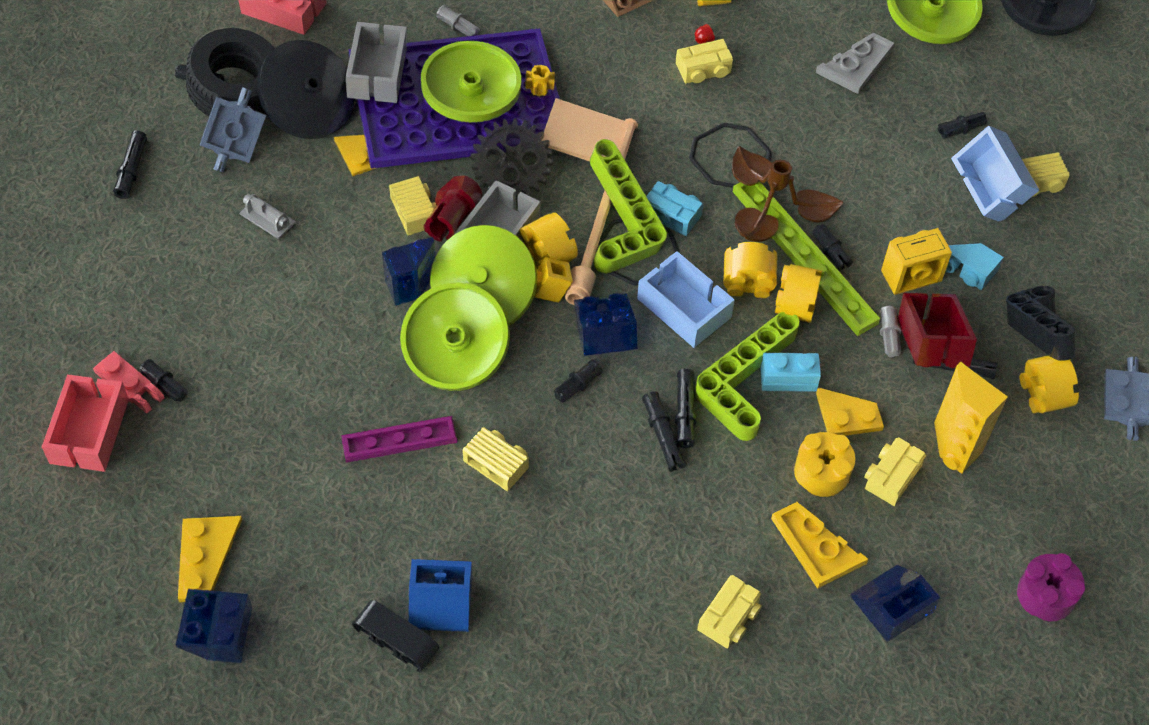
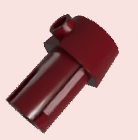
M466 175L454 176L437 192L435 198L436 207L424 224V230L430 237L442 242L445 236L448 240L455 234L482 199V190L478 183Z

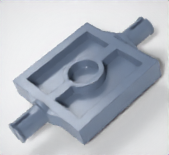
M242 87L238 101H227L216 96L199 144L218 154L214 170L218 171L219 169L220 172L224 173L228 158L239 159L247 163L250 162L266 115L252 110L247 105L253 92L249 89L247 90Z
M1133 357L1127 358L1126 371L1106 369L1104 419L1118 421L1127 425V439L1131 440L1133 436L1134 441L1139 439V427L1149 426V373L1139 372V359L1135 357L1133 361Z

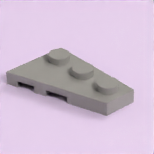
M872 33L853 44L847 52L843 54L838 53L833 56V60L826 64L823 62L818 65L816 73L858 94L893 50L894 42Z

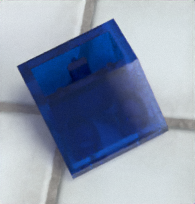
M433 237L419 239L414 243L392 247L382 252L385 282L395 306L417 300L429 285L431 269L436 257Z
M613 293L609 296L601 297L588 296L583 299L574 300L578 333L584 356L638 349L637 321L627 293Z
M899 565L889 569L850 595L886 642L932 614L940 600L939 595L921 574Z
M188 589L175 644L176 647L206 660L241 663L252 612V605L248 594Z

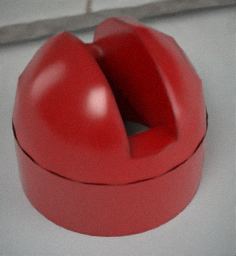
M708 24L700 26L695 31V40L698 44L715 41L713 30Z

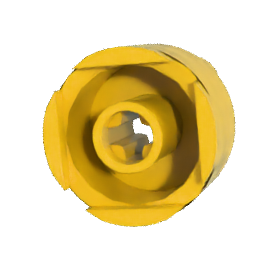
M554 212L520 228V234L536 262L537 269L545 257L571 262L578 255L575 239L569 240L566 234L570 230L568 225Z
M758 242L739 243L738 248L731 250V247H729L724 253L723 284L727 289V293L730 296H742L743 292L754 293L756 298L769 297L770 292L777 285V252L775 250L773 252L769 251L768 245Z
M790 264V266L784 265L781 277V288L784 291H778L775 313L785 312L787 315H797L799 321L811 323L822 270Z
M1047 355L1030 359L1025 363L1024 373H1020L1019 378L1022 388L1028 389L1031 395L1029 406L1032 413L1051 412L1072 407L1078 403L1079 392L1074 393L1073 385L1078 384V380L1070 360L1059 361Z
M829 432L807 435L800 445L794 467L798 483L808 490L809 493L820 497L834 496L842 491L849 483L855 465V453L849 439L844 435Z

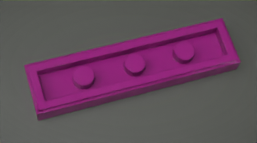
M452 416L341 435L346 463L457 443Z

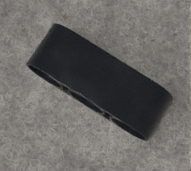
M370 600L352 622V626L357 632L363 631L370 636L369 640L381 648L387 647L393 651V656L405 664L409 662L417 667V672L423 671L440 648L439 644L431 636L375 600Z

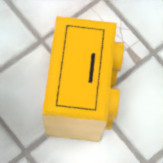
M939 228L922 230L917 234L907 237H897L889 242L881 271L893 294H900L942 282L952 251Z

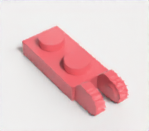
M115 351L93 368L94 372L102 379L123 382L129 402L136 404L145 413L152 409L150 404L141 397L143 393L148 392L158 402L165 399L162 392Z

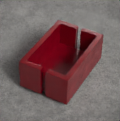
M903 293L898 322L916 366L932 367L941 366V363H944L945 366L956 368L962 362L967 367H970L977 338L956 294H932L927 318L923 319L928 294Z

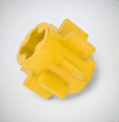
M535 65L532 71H526L525 88L530 89L533 95L545 96L548 90H554L555 72H550L547 66Z

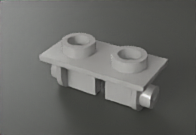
M245 195L243 199L245 208L239 214L277 239H280L296 223L295 220L261 200L257 195Z

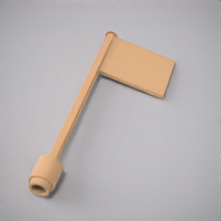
M556 98L540 145L590 161L596 143L602 139H607L615 143L625 160L634 130L638 128V123L632 118L624 121ZM605 190L581 265L571 269L573 282L565 293V299L568 303L575 306H582L590 299L596 280V275L591 270V266L612 203Z

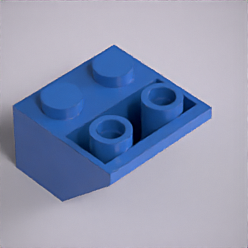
M412 559L408 622L420 630L469 632L473 578L472 562Z

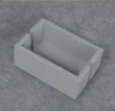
M357 22L346 73L347 98L370 100V96H372L375 101L397 103L407 51V27L384 25V45H380L379 24Z
M496 180L455 234L469 227L490 225L506 229L524 243L520 234V228L540 218L541 202L520 192L518 194V211H516V190Z

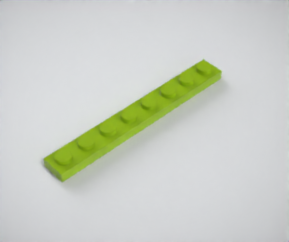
M760 181L753 186H748L741 182L733 186V193L746 208H755L760 212L763 211L769 191ZM773 197L766 215H771L778 220V230L772 237L795 265L822 270L819 293L857 336L879 325V316Z

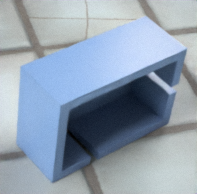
M988 126L951 158L960 175L965 177L963 180L984 217L1002 221L1018 209L1017 203L1023 205L1040 191L1007 133L994 127Z
M677 251L663 261L659 269L657 267L639 280L637 299L693 348L731 319L735 301L718 285L713 288L712 293L713 281Z

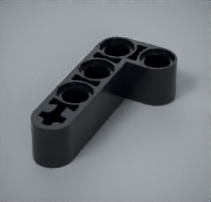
M1036 286L1011 294L1006 298L1007 323L1009 326L1056 360L1065 361L1075 357V328L1056 315L1055 289L1053 287Z

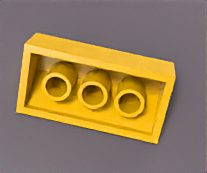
M962 362L955 369L934 422L939 456L949 469L958 470L961 474L982 454L1008 398Z

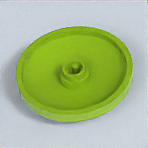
M887 0L889 12L902 30L916 39L933 44L954 43L969 36L981 18L983 6L982 0Z
M460 41L443 46L429 56L421 72V89L427 103L441 115L462 122H483L503 115L514 106L521 91V72L516 61L499 47L479 41Z
M478 225L456 233L443 244L432 265L430 285L432 289L442 284L460 282L472 284L485 290L499 303L510 326L521 318L533 301L537 288V268L527 246L513 233L496 226Z
M454 282L442 284L426 291L411 305L403 320L400 342L406 363L422 381L439 389L462 391L482 384L499 369L509 348L510 330L507 317L493 296L475 285Z

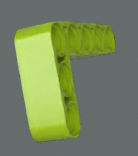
M607 139L598 141L590 157V165L629 231L600 244L593 264L597 271L607 274L658 253L667 237V232L615 143Z
M785 312L777 314L704 370L697 378L695 390L697 400L740 440L749 441L757 436L761 416L734 388L761 367L763 353H780L796 339L800 323L797 315H787ZM723 405H729V406H731L732 408H727V407H724ZM742 423H748L752 426H745Z

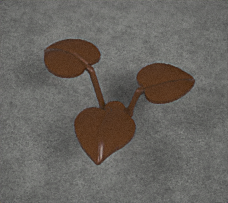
M741 146L737 148L734 154L732 173L739 182L753 186L759 181L766 183L768 180L771 188L762 212L755 208H744L735 216V227L740 235L747 240L762 242L776 234L778 220L766 214L774 192L783 190L788 184L793 204L799 206V215L812 222H824L830 219L841 208L843 201L831 195L809 189L801 190L796 195L793 184L794 177L790 176L792 166L785 160H775L771 163L768 159L751 153Z

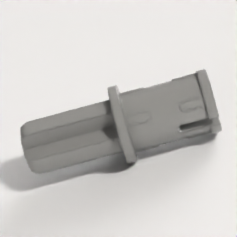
M442 5L438 9L436 17L451 26L453 31L457 29L467 36H475L480 33V29L467 21L464 14H458L446 5Z
M885 306L880 310L882 323L880 335L884 339L885 353L888 357L899 356L901 354L899 335L902 330L898 326L897 308Z

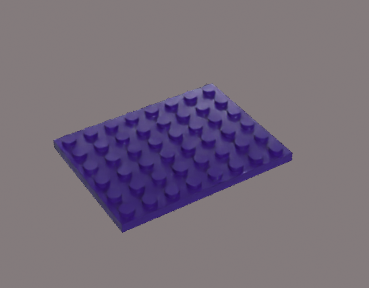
M530 29L407 43L397 103L375 101L372 96H370V100L357 99L370 168L545 148L540 145V141L555 99H559L556 84L554 90H548L545 96L533 95L530 89L525 88L526 71H532L535 65L547 66L550 72H552L541 30ZM460 41H479L497 46L507 52L516 61L520 69L521 91L519 98L506 113L488 121L462 122L445 117L427 103L422 93L421 72L429 56L443 46Z

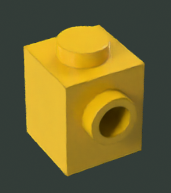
M548 257L543 259L537 269L535 298L560 302L573 282L569 262Z

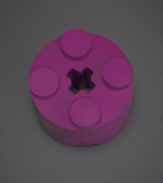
M1063 553L1043 554L1034 558L1028 564L1019 580L1017 596L1022 607L1031 615L1045 621H1058L1067 617L1085 591L1084 578L1080 569L1072 562L1068 555Z

